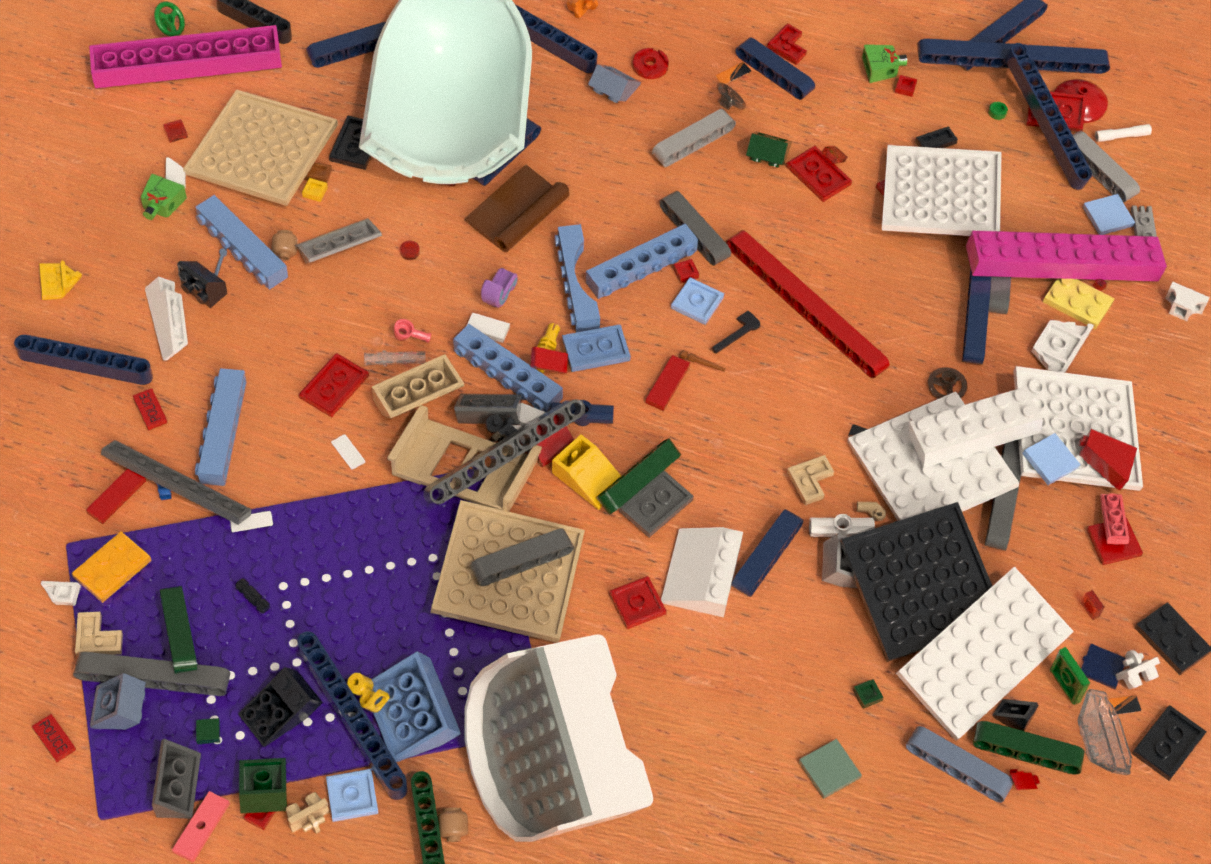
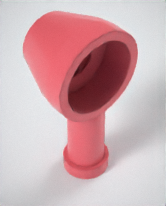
M400 319L394 325L393 331L397 340L403 341L410 337H415L427 343L430 341L431 333L414 329L413 324L407 319Z

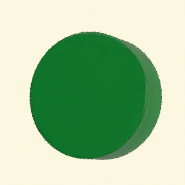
M993 102L988 110L989 116L996 120L1004 119L1008 112L1007 106L1002 102Z

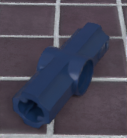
M580 400L585 405V414L573 421L578 426H587L589 423L613 424L614 405H595L587 400ZM552 402V409L561 403ZM572 404L570 406V411L572 414H574L576 408L574 404Z

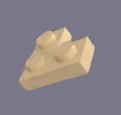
M823 455L789 467L787 474L804 505H808L824 499L825 494L817 481L833 476L834 470L826 456Z
M101 612L78 613L76 656L80 652L111 655L122 654V630L101 631Z

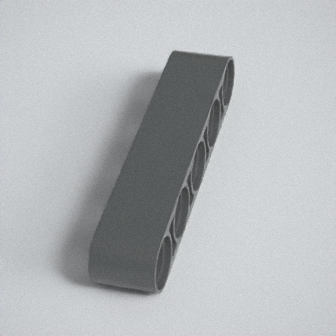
M675 191L660 199V207L677 227L686 224L697 237V250L711 265L714 266L731 257L729 246L679 191Z
M991 276L989 312L1007 315L1010 302L1011 277Z
M560 528L480 557L471 563L470 568L479 585L486 586L564 557L574 550V545L565 529Z

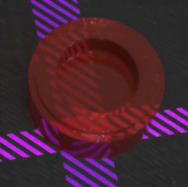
M405 241L400 246V254L406 260H414L420 254V247L415 241Z

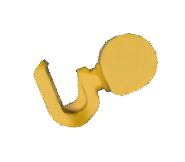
M354 673L348 679V687L352 693L361 697L360 706L368 711L379 712L390 698L389 694L381 689L374 692L372 679L365 675ZM383 696L382 700L378 704H375L376 700L379 697Z

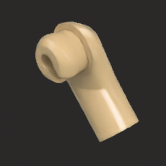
M857 501V512H868L877 521H882L885 518L886 512L877 502Z

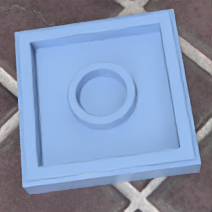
M1118 194L1083 204L1084 211L1099 235L1130 228L1135 224Z
M689 278L671 304V309L706 325L723 300L724 293L693 278Z
M1056 433L1025 449L1022 453L1047 485L1061 479L1081 466Z
M371 769L326 777L333 822L378 814Z

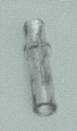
M382 350V352L377 353L364 352L365 366L383 365V367H387V365L426 363L425 351L387 352V350Z

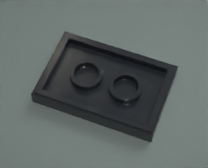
M347 116L330 153V162L366 170L371 155L359 148L363 119Z
M1169 705L1134 749L1132 755L1170 781L1207 731Z

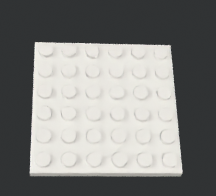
M888 145L882 230L970 236L972 230L1000 231L1001 152Z
M1015 367L1013 370L1015 390L1027 387L1043 417L1041 433L1018 439L1021 476L1041 478L1022 453L1025 449L1056 433L1081 464L1078 469L1057 481L1115 488L1079 456L1081 447L1078 445L1082 435H1087L1093 429L1137 448L1129 481L1122 489L1140 491L1143 488L1131 381Z
M953 392L848 438L847 443L898 521L955 502L959 503L963 512L1019 487V481L995 447L926 468L923 467L909 438V422L965 405L957 392Z

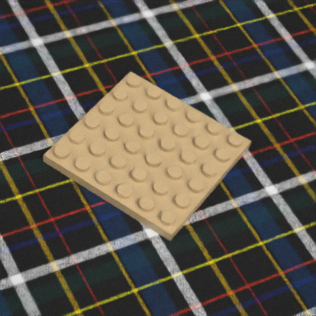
M236 89L183 168V171L186 175L287 206L338 126V121L331 117Z
M460 500L431 613L559 643L585 530ZM560 528L565 529L574 545V550L564 557L486 586L479 585L470 568L471 563L480 557Z

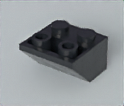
M179 261L177 263L181 288L187 294L190 293L195 296L199 303L212 308L228 294L225 281L199 262Z

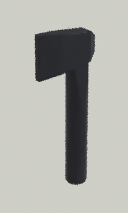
M750 311L736 318L744 326L713 346V353L717 354L749 331L760 328V321Z

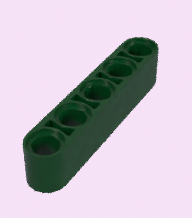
M667 438L596 497L609 515L614 513L682 454L671 439Z
M182 586L160 589L174 673L198 670L183 588Z
M979 721L977 723L973 740L974 747L980 750L1067 774L1077 775L1082 771L1085 750L1069 743L988 721Z
M419 771L411 778V788L423 864H445L432 779L428 773ZM419 783L427 784L424 788H418L416 785ZM422 804L430 805L428 809L420 808ZM426 825L434 827L430 831L423 830V827ZM431 846L437 848L433 853L427 852L426 849Z

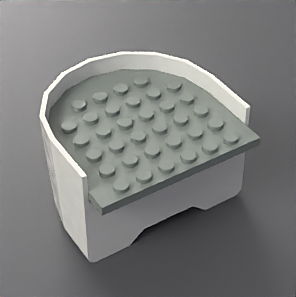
M592 635L508 653L484 667L470 685L465 705V744L471 774L481 801L495 824L515 841L533 842L627 816L653 803V794L643 761L625 746L610 695L617 674L607 641L602 635Z

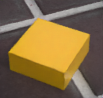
M309 178L302 191V195L305 198L321 202L328 189V184Z

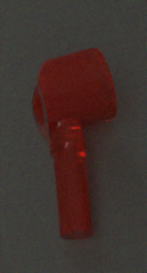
M1096 279V282L1093 284V287L1099 291H1102L1107 286L1103 279Z

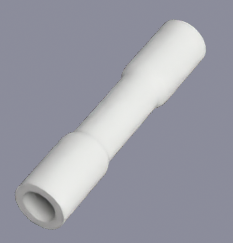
M1150 124L1130 128L1095 131L1094 137L1096 142L1125 137H1140L1151 135L1152 129Z

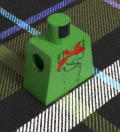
M864 45L862 60L869 83L894 78L897 76L899 66L907 65L906 54L896 55L892 45Z
M151 174L141 195L142 205L145 209L143 212L144 217L148 220H153L156 214L165 218L169 217L187 199L185 186Z

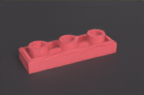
M1113 493L1101 494L1100 504L1107 544H1129L1122 495Z
M209 791L173 847V853L194 862L230 805L229 800Z

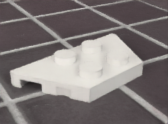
M1050 320L1031 352L1048 371L1066 373L1094 325L1077 326L1075 322Z

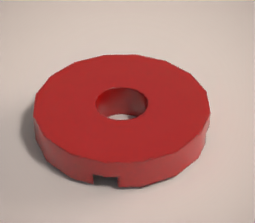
M645 48L636 52L632 67L634 72L642 78L657 79L664 76L668 71L669 59L661 50L656 51L653 48ZM647 62H653L655 64L649 65L647 64Z

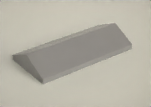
M367 218L297 244V249L307 264L380 237L382 233Z

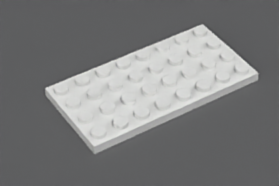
M1013 567L896 674L956 741L1074 631L1016 567Z

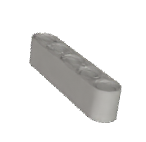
M719 109L659 142L653 148L652 154L664 167H668L729 133L735 127L736 122L725 110Z
M1078 131L1073 134L1092 171V176L1112 195L1118 194L1121 200L1126 202L1139 194L1140 187L1138 183L1086 133Z

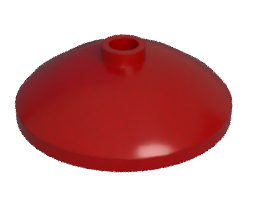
M1071 79L1062 82L1054 90V92L1087 95L1084 123L1099 120L1107 110L1108 99L1106 94L1099 86L1090 81Z

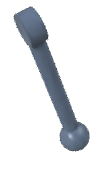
M224 248L219 250L220 258L214 273L217 276L223 258L227 256V250Z

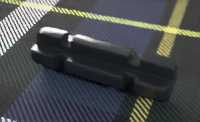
M241 578L236 582V589L243 593V596L253 606H256L260 613H265L270 609V603L263 599V596L252 585H249L246 579Z

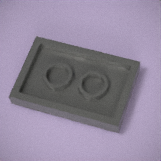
M663 471L621 506L619 512L650 538L691 503L694 496L666 471Z

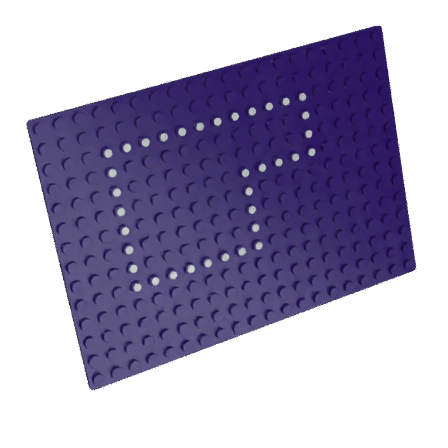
M468 469L467 471L469 478L474 475L473 469ZM446 474L435 475L434 477L440 479ZM486 477L467 489L478 492ZM402 481L252 509L251 514L271 511L272 526L232 532L230 520L217 515L124 532L128 538L151 557L152 561L103 603L81 585L76 605L73 606L76 633L78 613L101 612V631L122 630V654L116 655L172 661L160 589L182 586L197 664L228 669L231 674L227 692L224 696L145 688L140 723L126 730L93 729L90 727L96 687L102 683L82 680L99 819L108 820L154 810L152 799L162 739H167L201 753L194 802L204 800L209 791L220 797L239 793V760L286 758L287 783L368 767V762L300 655L297 640L299 635L306 631L313 632L317 636L346 683L354 673H360L373 679L417 651L429 657L461 734L444 745L412 757L466 747L465 705L472 681L484 667L502 656L512 652L531 649L529 636L431 613L460 500L470 503L474 502L454 496L442 504H431L423 496L426 485ZM434 489L432 492L434 500L439 497L437 489ZM117 534L70 542L66 545L70 582H78L73 578L72 572ZM241 578L246 579L249 585H252L263 596L262 598L270 603V609L265 613H260L256 609L257 607L253 606L243 596V593L236 589V582ZM308 643L305 644L304 647H310L313 644ZM318 660L315 664H321L324 661ZM284 667L297 670L323 703L303 722L266 747H263L238 713ZM329 677L325 681L330 682L333 681L335 678ZM354 694L355 698L360 704L361 697ZM338 695L336 698L342 699L345 695ZM362 708L385 744L374 713ZM350 712L347 714V716L352 717L355 716L357 713ZM219 718L220 743L197 744L196 720ZM360 730L358 733H359V734H365V733H367L368 731H367V730ZM377 747L369 749L370 752H376L379 750V748Z

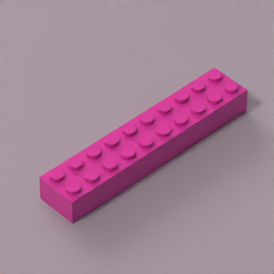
M276 25L89 45L91 74L95 88L282 68Z
M972 230L966 244L973 276L1159 281L1167 267L1159 238L1153 236Z

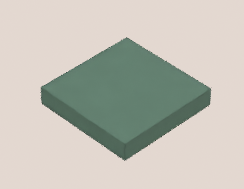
M837 739L804 756L798 762L823 799L857 781L862 776Z

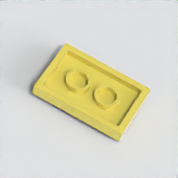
M1057 278L1045 296L1043 303L1086 325L1092 324L1094 325L1093 328L1096 329L1113 304L1114 298L1077 279Z

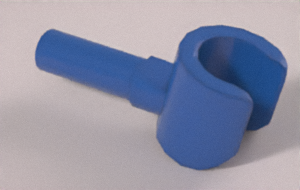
M157 484L160 500L172 499L171 490Z

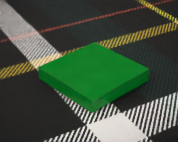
M1064 647L1058 651L1050 671L1072 704L1075 705L1081 702L1090 685V681L1068 649Z

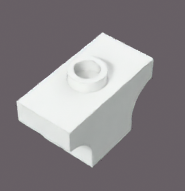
M1172 282L1165 297L1171 304L1169 314L1188 321L1192 314H1202L1210 298L1175 282Z

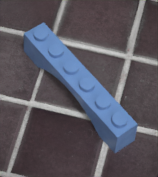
M581 224L558 227V235H554L555 246H559L560 249L557 251L558 261L563 264L560 267L561 277L566 280L564 282V292L569 295L567 297V307L572 310L570 314L571 325H575L576 333L600 328V315L597 302L585 293L575 275L576 263L584 251V237Z

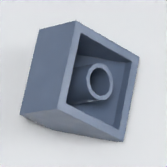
M597 64L588 85L594 87V92L601 95L605 93L609 95V100L616 103L619 101L626 102L641 84L640 81L612 66Z
M122 673L97 685L90 727L93 729L126 730L139 724L142 718L141 710L145 697L146 682Z

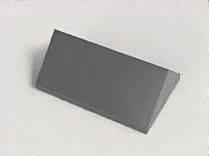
M460 394L455 404V414L458 423L485 424L489 416L498 415L502 418L503 422L511 416L515 420L513 425L520 424L521 395Z
M167 739L161 740L152 807L158 818L190 819L193 815L201 753Z

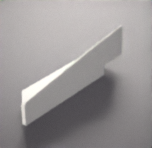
M158 276L146 286L145 292L162 358L166 361L188 344L182 294L175 292V282Z

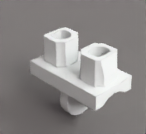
M1130 650L1126 652V660L1123 661L1124 666H1130V668L1115 674L1117 680L1124 679L1127 687L1133 689L1142 685L1138 675L1140 672L1145 682L1159 677L1155 665L1160 662L1158 657L1141 661L1144 655Z

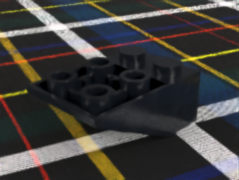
M284 667L238 715L262 746L266 747L307 719L323 702L297 670Z

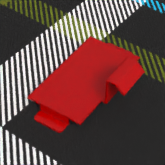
M1010 769L1009 773L1016 790L1038 789L1037 784H1040L1037 775H1032L1031 772L1018 771V769Z

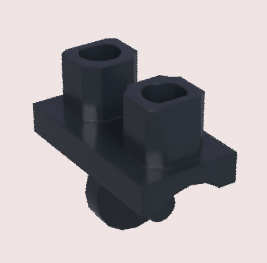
M498 415L489 416L485 421V426L489 432L494 434L488 440L491 442L497 440L499 442L516 432L517 429L512 426L515 420L510 416L503 422L502 418Z

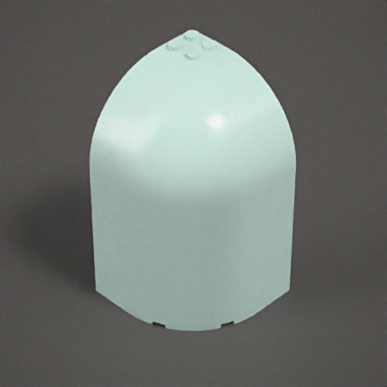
M399 0L389 15L375 47L359 148L406 177L412 178V176L422 178L423 182L435 184H457L468 182L470 178L474 177L482 178L498 169L524 149L532 46L527 27L512 0Z

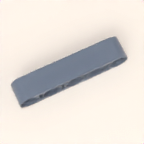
M917 726L906 743L907 750L915 756L996 802H1004L1014 784L1009 775L925 727Z

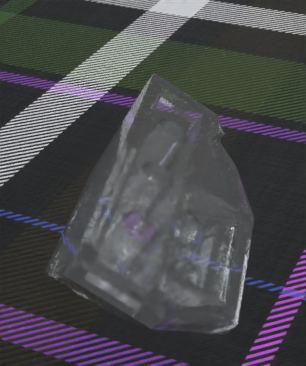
M1089 689L1077 719L1086 755L1090 762L1111 773L1129 775L1131 773L1132 756L1120 718L1113 705L1107 700L1106 692Z

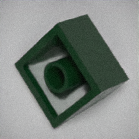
M756 131L751 134L746 156H750L752 161L761 162V160L769 161L768 165L779 167V165L785 164L792 141Z
M286 758L239 760L240 814L286 811Z

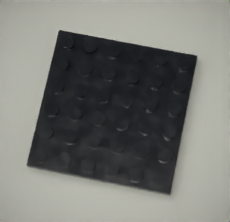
M958 502L840 540L843 552L887 662L921 651L992 587Z

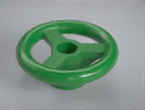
M168 1L159 3L154 11V19L159 30L169 37L181 35L185 28V19L181 10L175 4ZM164 7H169L173 10L170 14L160 12ZM176 16L179 18L178 30H176L174 24Z

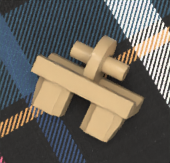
M314 792L305 798L308 807L301 811L297 803L286 807L287 819L292 832L301 828L304 832L313 829L316 834L320 832L318 825L325 822L323 816L330 812L326 799H321Z

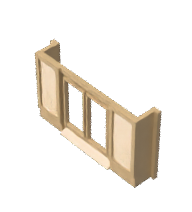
M420 405L390 452L387 460L391 461L392 475L420 485L429 486L439 479L431 475L451 442L470 449L462 464L474 458L477 452L482 453L496 443L428 419V407ZM504 446L502 449V454L504 456L508 454V448L506 446ZM533 446L529 454L522 453L487 475L478 492L466 488L455 496L479 505L509 512L533 471L542 447ZM454 478L450 483L452 489L456 487L457 483Z

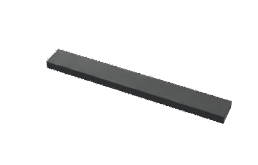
M116 440L101 449L102 456L237 525L251 516L252 509Z

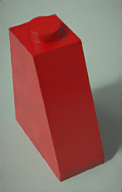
M1091 429L1087 435H1082L1078 446L1081 447L1079 456L1110 484L1121 491L1129 481L1137 448Z

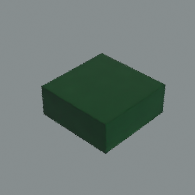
M874 679L853 688V692L863 709L883 701L884 697Z
M219 718L196 720L197 744L220 743Z

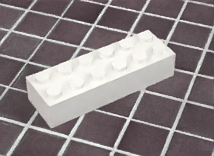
M1022 387L910 421L909 438L923 467L926 468L1041 433L1043 417L1027 387Z

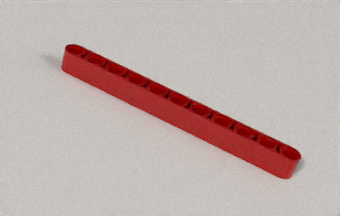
M741 230L726 241L731 253L867 376L876 378L890 367L888 358L745 230Z

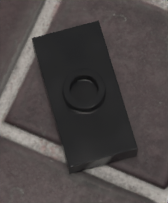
M948 126L918 136L915 142L919 147L945 148L957 144L958 139Z

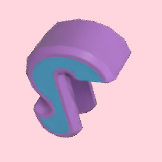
M504 268L498 269L492 281L487 279L484 281L481 289L482 301L496 308L503 306L510 291L514 290L517 284V274Z

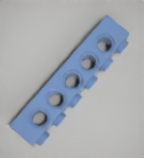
M683 224L587 270L586 284L598 299L608 296L620 288L627 287L636 280H642L647 275L660 271L669 264H675L680 259L693 255L697 251L698 239L689 227Z
M468 324L453 339L454 351L458 356L466 358L474 367L482 369L490 378H495L506 389H511L517 395H521V399L531 403L534 408L548 412L552 409V402L559 403L563 399V387L535 368H531L525 361L472 325Z

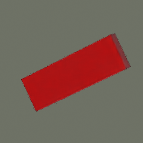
M672 355L648 394L645 403L664 411L688 371L690 362Z
M127 468L86 509L87 514L101 524H104L146 482V478Z

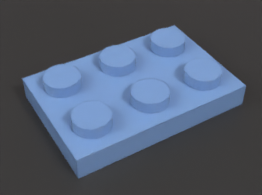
M621 324L562 335L571 372L630 361L631 356Z

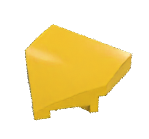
M63 260L60 263H39L42 300L63 298L80 280L82 274L70 269Z

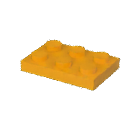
M120 531L73 571L72 576L103 603L152 560L144 550Z

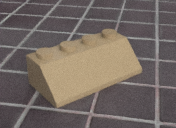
M444 354L372 386L373 401L381 414L391 419L463 387L464 382Z

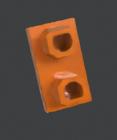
M568 0L566 2L568 10L574 11L576 18H581L588 9L595 10L598 7L597 0Z

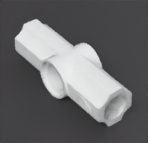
M839 514L835 518H810L809 520L810 537H833L838 533L850 537L875 529L873 518H851L846 514Z

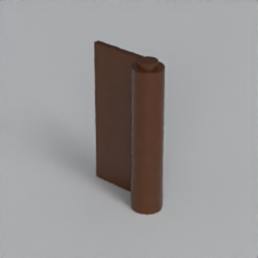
M525 165L465 218V221L500 250L508 252L569 197V188L565 183L561 182L551 185L528 165Z

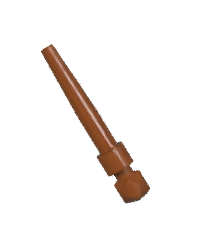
M684 350L680 352V358L682 359L687 358L688 361L693 363L697 362L725 372L726 368L696 357L695 354H688Z

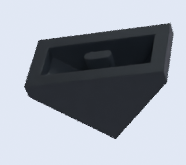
M1003 699L992 716L1010 728L1025 731L1039 705L1037 702Z

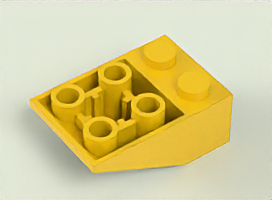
M579 435L552 460V473L598 510L602 505L596 497L621 477L597 446L583 435Z

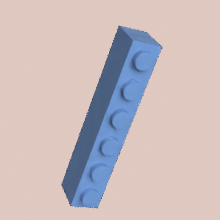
M215 195L196 206V219L198 223L202 226L204 225L212 237H217L223 248H228L235 260H240L249 273L252 272L261 285L264 284L270 290L288 278L287 266Z
M220 368L219 375L215 376L214 388L216 389L210 398L212 408L207 412L208 426L203 430L204 445H200L199 457L201 459L200 463H196L195 475L199 477L201 484L225 486L247 383L244 370Z

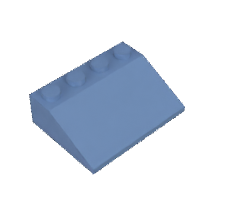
M417 651L372 679L374 684L373 691L376 692L378 689L387 692L390 697L379 712L374 713L385 744L396 762L444 745L461 734L429 657ZM383 696L379 697L375 704H378Z

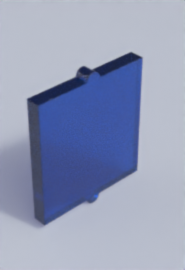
M1090 644L1086 656L1082 659L1084 662L1081 670L1087 678L1116 689L1119 680H1117L1115 674L1123 671V661L1126 658Z

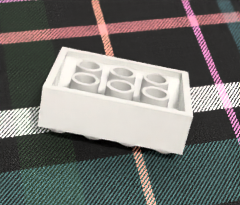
M724 527L680 528L661 598L662 603L724 617L743 532Z

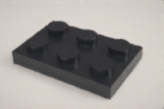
M1168 602L1135 626V629L1179 675H1182L1211 653V646Z

